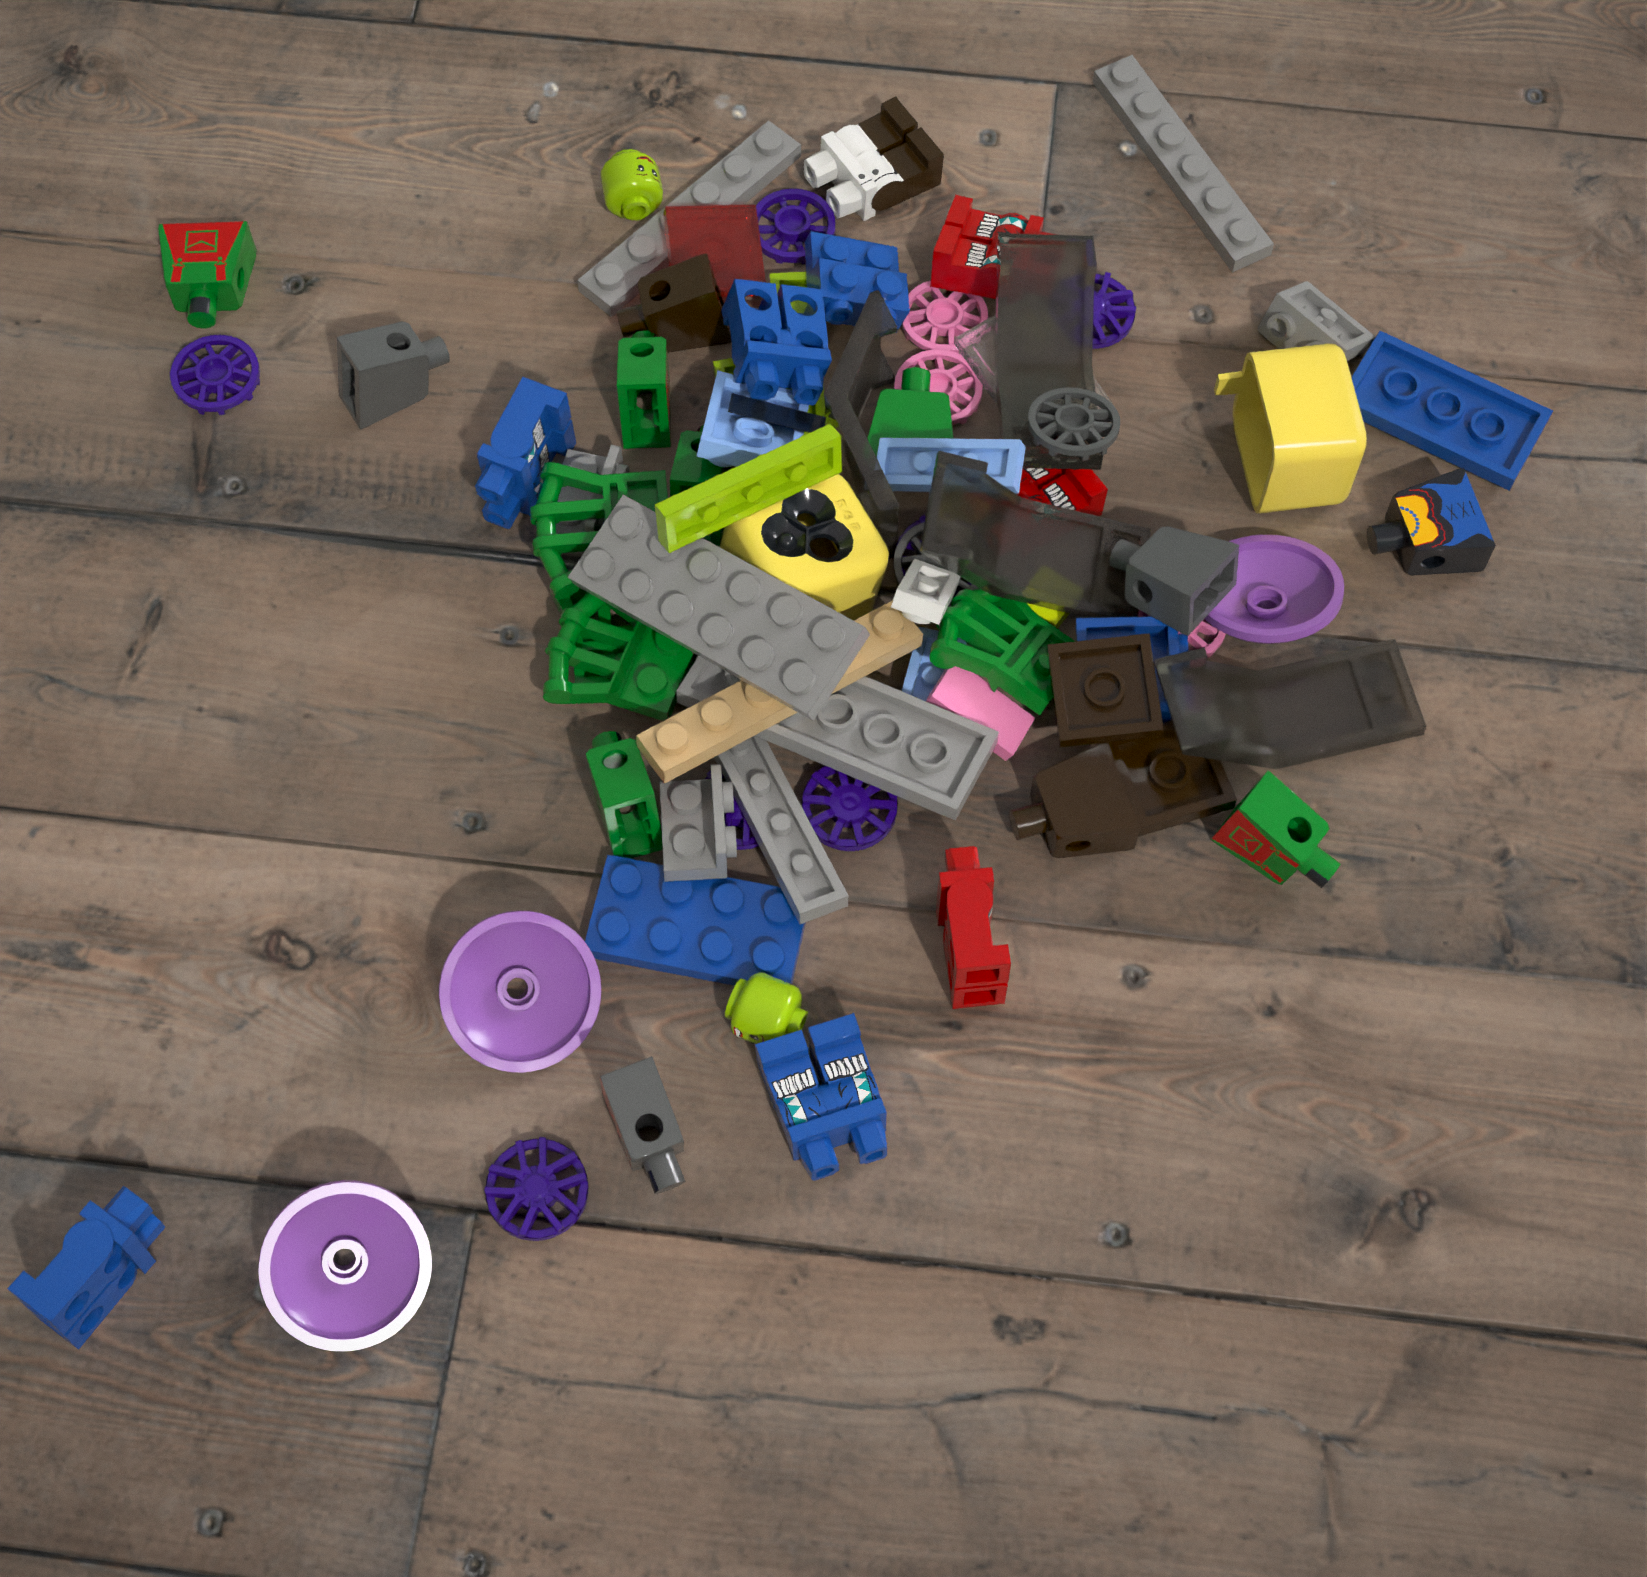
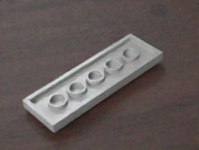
M622 495L568 576L572 583L812 721L815 720L870 636V633L863 625L704 538L668 553L658 541L656 513L625 495Z
M698 656L676 691L677 703L691 707L735 684L740 679ZM865 676L831 694L814 721L800 713H796L755 736L956 821L997 745L999 732Z

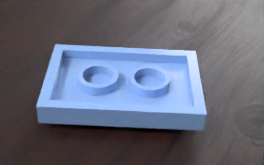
M717 371L697 457L708 459L711 463L720 467H737L759 455L800 438L804 435V431L728 412L732 393L749 398L750 395L746 384L735 383L733 374ZM779 388L774 398L761 400L808 412L809 405L797 404L793 399L792 390Z

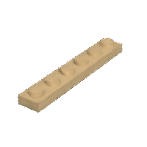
M893 600L854 620L863 625L870 633V636L832 694L922 646L923 633L914 622L902 615V611L891 608ZM740 680L636 735L637 748L665 784L798 712Z

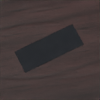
M734 393L731 394L728 409L730 413L808 433L825 426L826 417Z

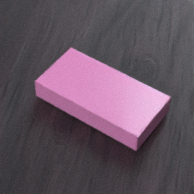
M956 666L944 670L926 699V702L998 731V742L993 752L1005 761L1014 755L1035 720V717L1000 691L996 690L993 692L990 684L977 674Z

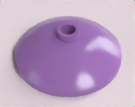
M1252 535L1229 541L1239 545L1237 581L1232 590L1205 617V620L1213 627L1243 641L1259 644H1279L1296 641L1323 629L1336 617L1343 602L1344 579L1334 560L1321 549L1305 541L1280 535Z
M508 911L490 916L468 929L454 944L448 953L440 975L439 1005L444 1023L450 1035L461 1049L473 1059L500 1071L532 1072L547 1068L565 1059L585 1040L595 1023L599 1011L601 979L597 963L590 948L568 925L554 917L539 912ZM514 978H521L526 983L524 993L518 997H512L507 992V985Z
M341 1180L313 1187L298 1195L279 1212L271 1223L260 1250V1288L266 1306L272 1316L285 1331L296 1339L324 1350H359L373 1346L391 1337L416 1313L423 1301L430 1281L431 1250L426 1232L418 1216L396 1194L376 1184L363 1181ZM347 1248L354 1252V1260L348 1265H338L333 1260L335 1253L340 1249Z

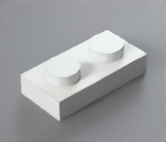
M914 559L896 590L891 608L902 611V615L912 622L919 624L933 622L939 625L956 592L961 575Z

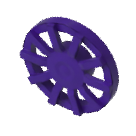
M783 189L765 196L755 206L750 218L751 237L759 253L762 252L776 260V263L783 264V262H801L802 265L806 264L805 250L802 242L806 241L810 231L835 235V216L833 210L822 197L803 189ZM799 200L801 202L799 206H788L786 201ZM779 203L781 208L776 214L767 210L770 206ZM808 203L820 210L810 215L806 208ZM763 216L775 225H758L760 217ZM823 217L827 219L828 226L811 225ZM775 233L773 237L766 241L760 236V234ZM779 241L783 242L780 250L772 247ZM790 244H795L797 252H788Z
M824 766L811 775L803 792L802 808L821 843L841 851H859L876 845L891 831L897 817V796L886 792L889 800H870L871 795L882 789L872 785L864 789L862 788L863 781L855 779L854 784H849L846 774ZM838 773L841 786L836 787L826 778ZM820 784L831 793V796L812 794ZM810 804L827 805L829 809L813 817ZM870 809H889V813L885 821L882 822L870 813ZM830 818L836 823L831 835L827 834L819 826V824ZM868 821L877 830L871 835L863 837L861 825ZM843 827L853 828L856 840L839 839Z

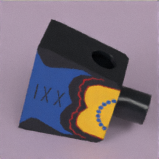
M1464 468L1456 469L1398 491L1391 499L1385 515V523L1372 525L1367 528V543L1371 553L1377 555L1396 551L1404 572L1411 576L1484 571L1496 546Z

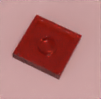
M756 205L665 206L663 217L669 266L707 253L723 297H727L734 279L766 282Z

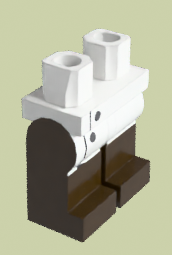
M895 96L882 103L880 113L857 125L845 126L836 133L831 131L821 136V151L804 160V176L813 188H818L830 181L833 182L835 186L827 190L826 201L837 219L857 212L862 220L866 221L874 217L876 211L888 209L941 185L944 154L923 128H918V122Z

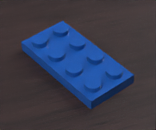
M1382 331L1378 332L1352 375L1363 422L1449 463L1464 468L1466 471L1509 491L1553 413V410Z
M607 855L585 943L590 948L595 959L733 986L736 985L739 979L748 980L758 972L766 973L792 984L806 922L799 924L781 887L730 877L665 882L664 865Z

